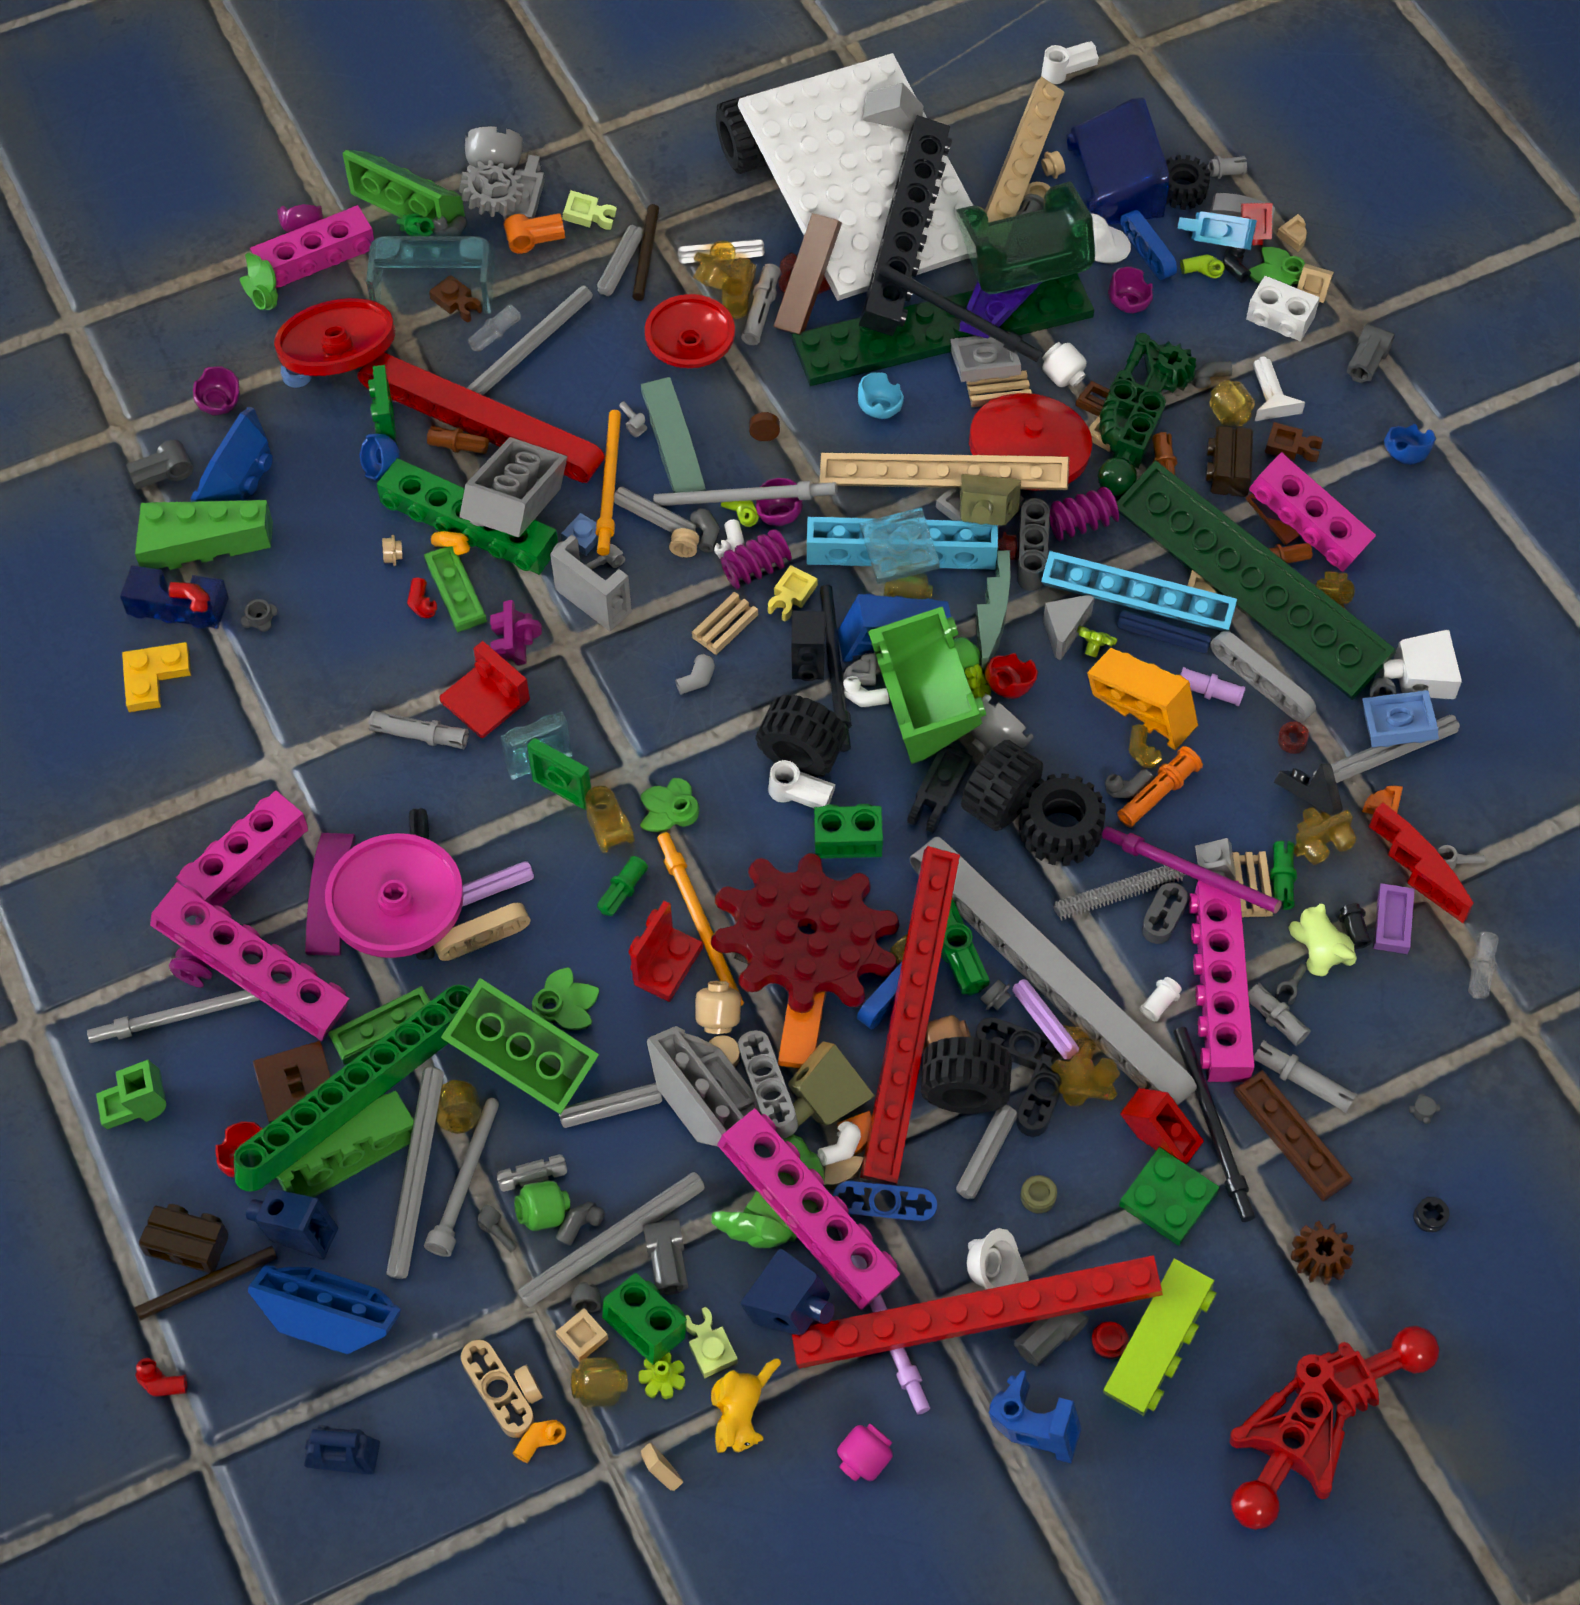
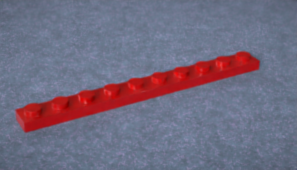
M927 846L923 853L860 1174L862 1179L883 1184H898L960 854Z
M1153 1255L829 1321L827 1324L810 1325L804 1334H792L796 1365L801 1369L1161 1296L1163 1293L1155 1257Z

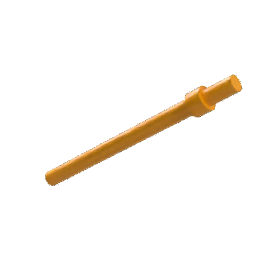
M611 410L609 412L600 518L596 521L595 533L598 536L597 553L601 556L609 554L611 537L614 536L615 522L612 517L621 412L618 410Z
M668 832L662 833L657 837V840L665 856L664 864L668 873L675 878L719 981L728 982L729 988L739 992L723 954L713 949L711 945V937L714 933L685 870L687 868L682 853L677 852ZM741 997V1006H742V1005L744 1004V1001H743V999H742V997Z

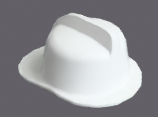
M1084 214L1078 218H1073L1071 226L1067 228H1074L1082 237L1084 258L1114 264L1126 259L1131 251V243L1128 237L1122 231L1108 226L1106 220L1100 215Z
M997 1228L992 1230L985 1238L974 1239L968 1243L967 1272L977 1285L985 1289H991L1029 1281L1015 1239L1008 1230Z

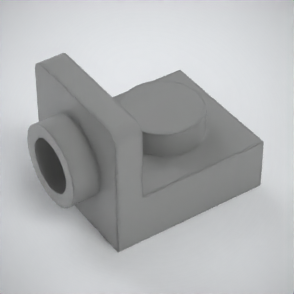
M1228 838L1195 846L1199 866L1231 880L1236 879L1232 845Z

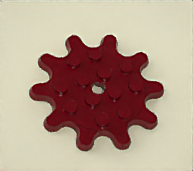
M808 853L802 857L798 863V870L791 873L777 870L764 858L756 859L748 868V874L755 885L753 889L744 891L727 886L719 890L715 896L717 907L730 913L735 919V925L720 928L712 935L711 945L713 949L720 953H739L746 958L748 966L740 974L738 981L742 989L747 992H758L768 984H779L787 990L789 996L788 1004L795 1012H809L813 1008L815 996L824 991L836 994L849 1007H858L865 1000V991L858 980L859 977L869 972L888 977L898 967L896 957L879 947L876 942L880 937L892 935L898 931L900 926L898 916L893 911L873 910L864 904L863 899L869 894L871 889L869 878L865 874L855 873L848 879L840 881L831 879L823 873L821 858L816 854ZM811 924V929L815 933L805 934L799 930V927Z

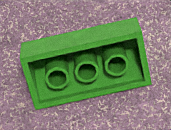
M345 150L342 153L352 195L400 218L404 214L409 215L411 213L420 214L431 220L436 217L440 219L443 216L447 219V224H450L456 216L465 217L462 196L455 191L447 190L429 179L415 175L408 169L396 166L385 158L375 156L367 151Z
M479 978L441 1036L443 1040L560 1115L599 1056L595 1051L481 978Z

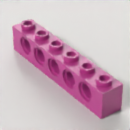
M1198 880L1195 893H1190L1189 912L1190 914H1195L1196 923H1192L1191 942L1192 944H1197L1198 954H1194L1193 971L1194 975H1200V985H1196L1195 998L1196 1005L1202 1006L1203 1015L1198 1017V1036L1204 1037L1205 1048L1200 1050L1201 1069H1207V1082H1245L1252 1076L1254 1056L1241 900L1234 895ZM1209 916H1216L1222 921H1213ZM1218 946L1222 948L1224 951L1217 952L1214 951L1211 947ZM1213 977H1222L1227 982L1219 983ZM1224 1008L1229 1014H1220L1215 1009ZM1225 1039L1232 1045L1223 1046L1217 1040Z
M176 882L151 913L150 926L320 1041H323L347 1008L350 998L346 996L345 991L337 984L332 982L328 984L317 977L316 971L309 965L304 963L299 965L289 958L288 953L279 945H270L262 940L259 933L251 926L246 924L242 926L231 919L230 913L223 907L218 905L213 907L203 900V896L193 887H184ZM189 916H198L202 919L203 923L191 925L185 919ZM218 935H225L232 942L227 945H221L214 938ZM253 954L260 959V962L249 964L244 961L243 957ZM278 973L284 974L288 977L289 981L279 984L271 976ZM312 993L317 997L318 1001L306 1003L301 999L300 995Z
M754 1108L722 1134L717 1144L718 1147L858 1308L863 1310L900 1275L895 1260L887 1252H881L872 1242L873 1237L869 1230L860 1223L856 1224L849 1216L846 1204L839 1197H833L827 1191L820 1174L814 1169L806 1167L800 1160V1153L791 1142H785L778 1135L774 1122L766 1114L761 1115ZM754 1146H765L770 1151L771 1157H760L756 1154ZM782 1172L790 1174L795 1184H783L778 1174ZM811 1200L815 1202L819 1212L810 1213L806 1211L802 1201ZM833 1227L838 1229L842 1234L843 1240H832L827 1234V1228ZM859 1255L863 1257L867 1263V1268L859 1269L855 1267L851 1261V1256Z

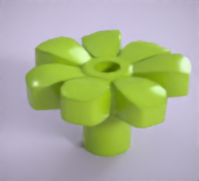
M1079 626L1077 630L1078 635L1088 641L1084 654L1097 658L1100 646L1109 645L1112 647L1116 645L1118 640L1107 633L1089 630L1084 626Z
M976 664L973 667L966 668L965 674L974 699L982 698L985 694L991 696L990 687L984 685L987 682L985 675L982 673V667Z
M669 1352L654 1365L645 1359L644 1367L647 1370L639 1371V1382L647 1384L645 1394L650 1398H655L660 1391L663 1399H669L673 1397V1388L682 1390L685 1386V1378L679 1375L684 1372V1365L680 1360L671 1363L672 1357Z

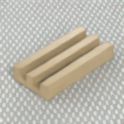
M1026 370L1021 371V375L1003 379L990 378L977 382L966 381L971 407H981L995 398L1008 394H1032L1031 389H1029L1030 384L1029 380H1027Z
M733 592L692 631V638L717 655L758 616V608L755 606L750 607L747 600H740L739 595ZM741 612L745 613L718 640H716L714 643L711 642L720 632H723Z
M1266 851L1259 852L1258 855H1253L1252 852H1245V855L1233 852L1236 874L1234 881H1239V883L1243 884L1241 865L1246 864L1249 887L1258 891L1254 864H1258L1262 893L1272 897ZM1240 898L1242 917L1273 916V912L1252 903V909H1247L1246 901Z

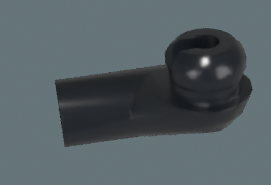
M1229 247L1223 259L1225 269L1240 283H1243L1251 274L1242 264L1243 254L1246 249Z

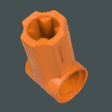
M560 213L528 219L523 214H514L504 221V229L510 250L517 254L529 252L535 244L565 238Z

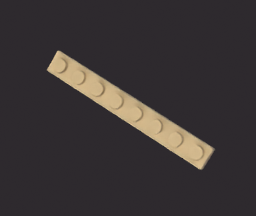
M1042 76L1035 83L974 236L975 240L997 254L1006 244L1016 214L1064 95L1063 90Z
M821 453L820 483L836 482L837 486L961 488V475L969 474L1021 480V489L1068 490L1069 457Z

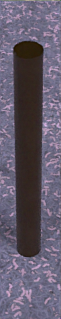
M655 204L648 206L632 295L636 301L644 299L659 214V207Z
M269 1246L136 1306L137 1315L141 1321L278 1259L273 1246Z

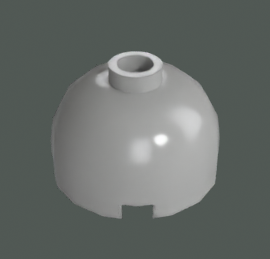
M492 126L472 129L468 132V137L465 136L466 159L469 165L475 168L477 161L488 165V161L492 160L495 166L502 162L504 163V169H516L521 158L523 138L520 134L510 129H506V134L498 133L497 127Z
M985 694L981 699L987 716L981 717L982 724L970 731L975 738L971 744L984 756L1004 740H1010L1024 749L1034 739V736L1031 733L1025 736L1022 732L1026 727L1000 703L996 706L989 704L988 702L992 697Z

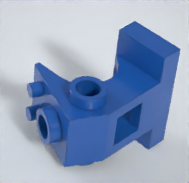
M1022 1370L1017 1377L1011 1375L1007 1380L1010 1386L1005 1392L1000 1391L990 1404V1411L988 1413L993 1426L1011 1442L1055 1453L1057 1460L1072 1463L1082 1429L1074 1401L1059 1397L1056 1409L1051 1412L1041 1414L1030 1411L1025 1407L1026 1397L1030 1388V1383L1026 1378V1371Z

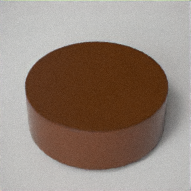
M769 412L755 414L749 421L750 435L758 441H771L775 439L780 433L779 418Z

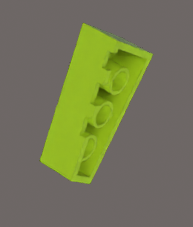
M1175 1258L1173 1259L1161 1282L1163 1295L1152 1298L1103 1390L1105 1395L1142 1416L1145 1415L1147 1409L1155 1411L1164 1394V1391L1159 1389L1166 1376L1170 1378L1174 1376L1182 1358L1177 1356L1184 1343L1187 1345L1191 1344L1200 1326L1195 1323L1202 1310L1207 1313L1217 1292L1213 1291V1279Z

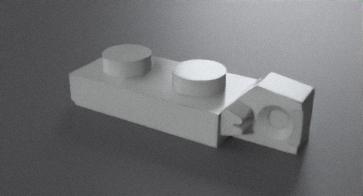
M528 155L525 169L515 170L514 175H520V183L524 184L521 204L516 205L514 212L507 209L506 215L503 216L504 221L514 214H523L528 219L535 218L545 182L544 172H540V156Z

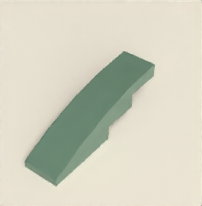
M667 377L641 384V393L659 445V454L673 492L706 491L691 437L671 378Z
M1010 550L997 551L996 577H987L986 604H977L975 625L977 645L980 652L979 665L982 667L984 675L989 660L996 656L1006 622L1011 578Z

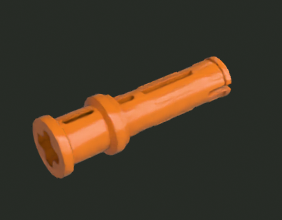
M1182 746L1177 752L1178 755L1168 764H1162L1159 767L1156 778L1117 812L1119 820L1125 826L1132 828L1171 790L1180 789L1184 785V780L1191 773L1200 771L1203 763L1195 751L1187 746Z

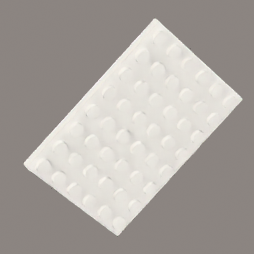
M893 53L740 98L738 102V107L803 235L806 233L812 213L842 222L824 274L837 301L868 291L910 133L907 130L863 120L868 92L904 83L915 96ZM944 155L941 162L946 163L941 180L937 179L935 186L940 187L935 204L930 203L929 210L933 211L932 220L929 227H924L923 234L927 235L926 243L922 253L918 252L916 259L921 260L917 275L991 251V249L974 239L981 219L950 160Z

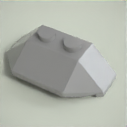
M678 1026L648 1038L647 1046L657 1089L697 1142L718 1146L717 1144L722 1134L754 1108L759 1112L753 1091L720 1048L699 1037L686 1034L685 1030Z

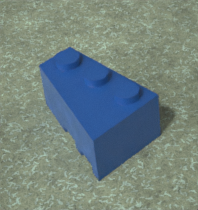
M858 594L837 630L842 661L850 662L853 661L852 656L875 653L868 633L870 630L942 606L946 618L951 617L948 601H938L929 598L913 599L902 596L888 597L875 596L874 594Z

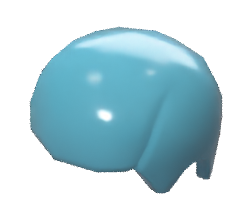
M869 373L863 376L859 383L857 394L860 408L867 415L878 419H888L900 412L904 396L900 390V384L892 385L888 381L886 373Z

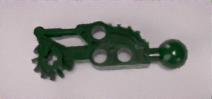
M1146 333L1137 334L1124 370L1118 372L1110 386L1109 394L1100 413L1099 432L1102 442L1105 445H1110V450L1114 452V456L1106 460L1100 467L1098 483L1100 487H1107L1114 496L1124 495L1137 481L1135 468L1139 469L1150 446L1152 437L1160 425L1166 400L1162 395L1163 390H1170L1172 394L1176 388L1184 391L1185 387L1194 379L1196 358L1191 357V349L1183 350L1181 343L1177 346H1172L1167 341L1166 344L1158 345ZM1142 356H1144L1148 375L1144 386L1137 384L1132 376L1133 370L1138 366Z

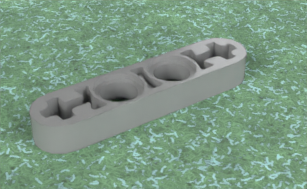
M1222 631L1210 642L1212 652L1219 660L1295 721L1304 722L1316 711L1315 702L1308 693L1230 631Z
M749 1031L740 1037L738 1048L761 1115L766 1114L774 1122L777 1129L776 1132L781 1138H787L793 1135L798 1128L794 1106L768 1036L762 1031ZM758 1046L760 1055L754 1056L752 1047ZM764 1067L772 1069L770 1073L763 1076L755 1074L758 1069ZM776 1091L781 1093L774 1100H765L763 1098L769 1092ZM781 1111L784 1121L778 1123L775 1113Z

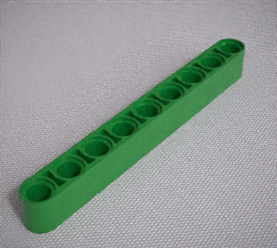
M460 984L447 988L239 1146L234 1154V1178L236 1185L240 1189L249 1192L263 1188L445 1047L448 1042L443 1040L441 1036L472 989Z

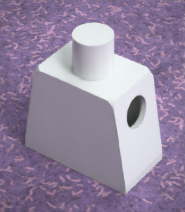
M1449 630L1400 641L1394 659L1384 663L1380 670L1381 678H1398L1402 693L1428 690L1430 698L1455 699L1462 680Z

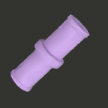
M1183 667L1181 676L1189 680L1191 691L1204 694V698L1209 700L1213 697L1236 704V706L1240 705L1245 686H1239L1218 679V675L1213 673L1211 676Z

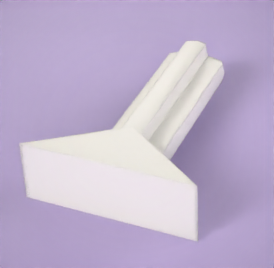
M1262 356L1259 360L1254 361L1253 367L1266 399V403L1257 410L1255 421L1303 414L1305 402L1283 395L1271 360Z

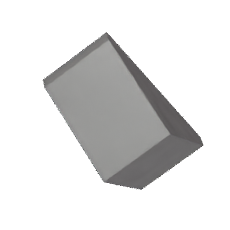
M899 83L867 93L863 120L910 131L916 116L923 115L924 106L904 83Z
M1084 595L1045 603L1043 623L1055 658L1059 660L1063 658L1079 634L1077 633L1078 627L1085 626L1092 616L1095 597Z

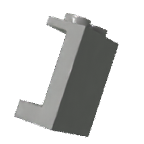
M573 535L555 545L550 553L555 590L608 631H611L632 612L628 575L618 569L605 581L580 562L578 539Z

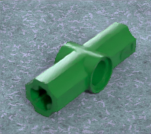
M952 898L941 957L948 963L961 994H968L970 996L981 992L985 987L989 986L990 980L972 942V931L968 926L964 925ZM957 941L962 943L963 946L954 947L949 943Z

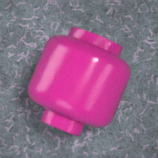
M871 1423L867 1427L857 1425L837 1449V1454L843 1461L839 1468L855 1482L860 1477L867 1481H873L891 1461L893 1452L890 1446L893 1442Z

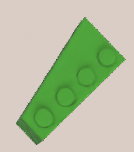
M267 500L141 503L135 556L142 575L154 574L155 569L169 567V570L181 568L182 563L201 560V563L213 561L214 557L228 553L230 556L271 548L273 520Z
M396 1091L383 1094L282 1172L276 1179L283 1191L315 1197L409 1145L414 1120Z

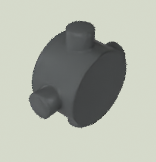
M1419 1094V1098L1414 1106H1409V1113H1413L1415 1118L1423 1121L1424 1124H1429L1434 1113L1440 1111V1105L1436 1104L1432 1098L1425 1096V1094Z

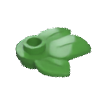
M1262 247L1261 253L1265 263L1249 269L1251 272L1250 278L1256 283L1260 284L1264 276L1292 286L1299 283L1305 262L1300 257L1290 256L1286 250L1275 247Z
M246 253L248 275L239 279L240 283L258 309H274L278 299L274 270L268 260H262L253 253Z
M673 778L667 785V788L653 786L641 794L642 803L650 811L640 824V827L646 831L665 832L675 824L682 827L689 826L699 816V803L692 796V787L686 780Z
M569 967L559 969L548 976L545 988L534 996L532 1000L533 1012L548 1022L555 1021L563 1029L581 1030L587 1028L592 1024V1020L586 1011L595 1004L599 996V988L589 984L573 983L571 969ZM547 1003L556 1005L553 1009L543 1008Z

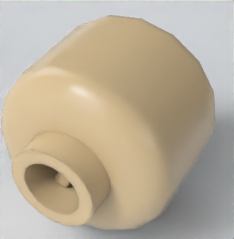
M710 981L707 988H703L696 993L695 1019L700 1026L704 1027L705 1032L712 1034L729 1033L732 1031V1027L740 1022L741 996L737 990L729 988V983L726 981Z

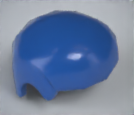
M1417 424L1406 428L1396 426L1389 429L1384 439V446L1389 455L1396 461L1412 465L1426 459L1434 446L1436 437L1431 429L1427 430L1426 433L1420 432Z
M378 433L366 435L359 453L361 466L366 472V478L378 481L396 458L401 459L400 449L396 442L387 435Z

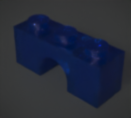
M131 566L120 598L126 614L135 618L142 619L147 617L159 619L166 623L178 622L191 624L197 628L210 627L218 629L229 596L224 580L192 575L190 583L198 584L210 596L206 612L192 611L190 599L169 597V593H167L168 586L162 570Z

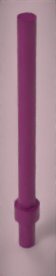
M1109 826L1105 827L1102 832L1103 839L1121 846L1124 852L1138 856L1140 854L1270 912L1277 913L1281 907L1280 900L1145 842L1143 837L1129 833L1127 835Z

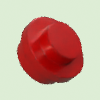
M1108 1321L1099 1324L1094 1329L1091 1342L1097 1354L1104 1358L1114 1359L1123 1354L1129 1343V1337L1126 1330L1120 1324Z

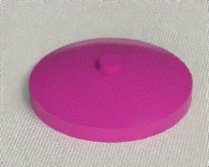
M400 833L376 836L351 848L335 864L328 877L325 889V904L328 917L339 937L360 952L383 958L413 955L430 948L443 939L455 925L462 909L464 897L461 875L453 858L442 847L431 840L416 835Z

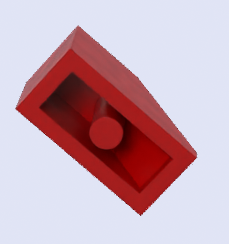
M1139 1088L1120 1113L1137 1138L1156 1151L1159 1147L1185 1164L1189 1162L1204 1142L1168 1092Z

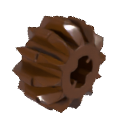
M1320 1220L1315 1222L1313 1229L1305 1225L1301 1228V1236H1295L1292 1245L1295 1250L1291 1253V1260L1300 1262L1296 1269L1297 1274L1306 1271L1310 1273L1308 1277L1310 1283L1314 1282L1317 1276L1321 1277L1324 1285L1329 1284L1332 1277L1339 1281L1344 1277V1270L1350 1269L1353 1264V1260L1349 1256L1353 1254L1354 1245L1345 1243L1348 1238L1347 1232L1335 1233V1223L1330 1224L1328 1229H1324ZM1319 1249V1253H1321L1322 1250H1324L1325 1252L1323 1253V1255H1320L1316 1252V1250Z

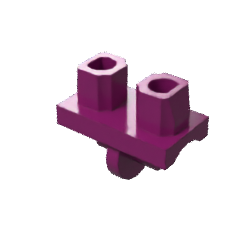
M513 600L504 601L503 611L490 615L492 631L496 635L504 634V638L490 642L491 648L503 659H512L518 666L527 664L526 645L533 644V639L542 634V625L539 621L533 619L532 614H524L517 611Z

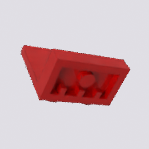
M482 641L473 648L476 661L474 663L475 668L439 696L440 702L480 738L486 737L530 700L527 679Z
M664 900L658 910L653 909L646 921V930L641 937L636 936L628 953L631 957L630 970H632L634 985L670 1002L702 951L703 942L673 928L671 903Z

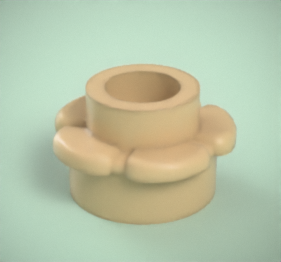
M1058 151L1052 153L1045 152V159L1041 160L1042 169L1046 176L1052 175L1054 179H1057L1058 175L1065 173L1063 158Z
M391 535L392 538H382L383 562L393 563V566H396V560L402 559V542L395 541V536Z

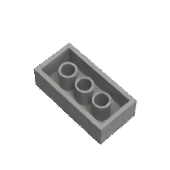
M509 437L465 484L460 518L469 520L470 523L476 526H486L520 537L561 489L567 456Z

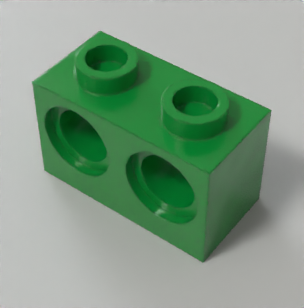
M828 804L823 807H814L815 854L820 858L882 857L881 806L859 804L857 806L839 807L838 805ZM832 827L838 830L834 832H829L825 829ZM860 827H868V828H870L871 830H869V831H862V830H860V829H858V828H860Z
M634 1273L603 1299L602 1318L652 1365L685 1339L687 1319L683 1311L677 1305L668 1303L651 1281H645L637 1273ZM629 1303H638V1304H640V1306L634 1307V1306H630V1305H628V1304H629ZM661 1326L666 1328V1330H656L653 1327Z

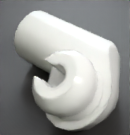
M729 520L724 524L727 540H721V545L716 543L714 551L719 559L724 556L726 550L735 551L737 545H745L738 520Z
M856 676L847 677L843 681L845 697L859 707L889 704L887 688L868 691L861 686V682Z
M849 1121L842 1122L837 1128L839 1130L837 1132L839 1137L837 1143L818 1149V1157L823 1166L850 1159L854 1155L861 1139V1132L857 1125Z

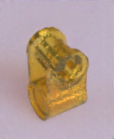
M606 786L591 788L585 797L586 812L601 852L603 854L607 853L610 847L626 841L628 843L635 842L630 823L625 814H623L613 791ZM598 804L607 805V807L604 809L594 808V806Z

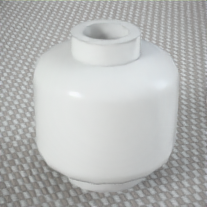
M1058 342L1042 357L1044 360L1043 372L1058 387L1063 388L1069 384L1075 387L1086 376L1083 371L1086 368L1087 360L1071 343L1061 344Z

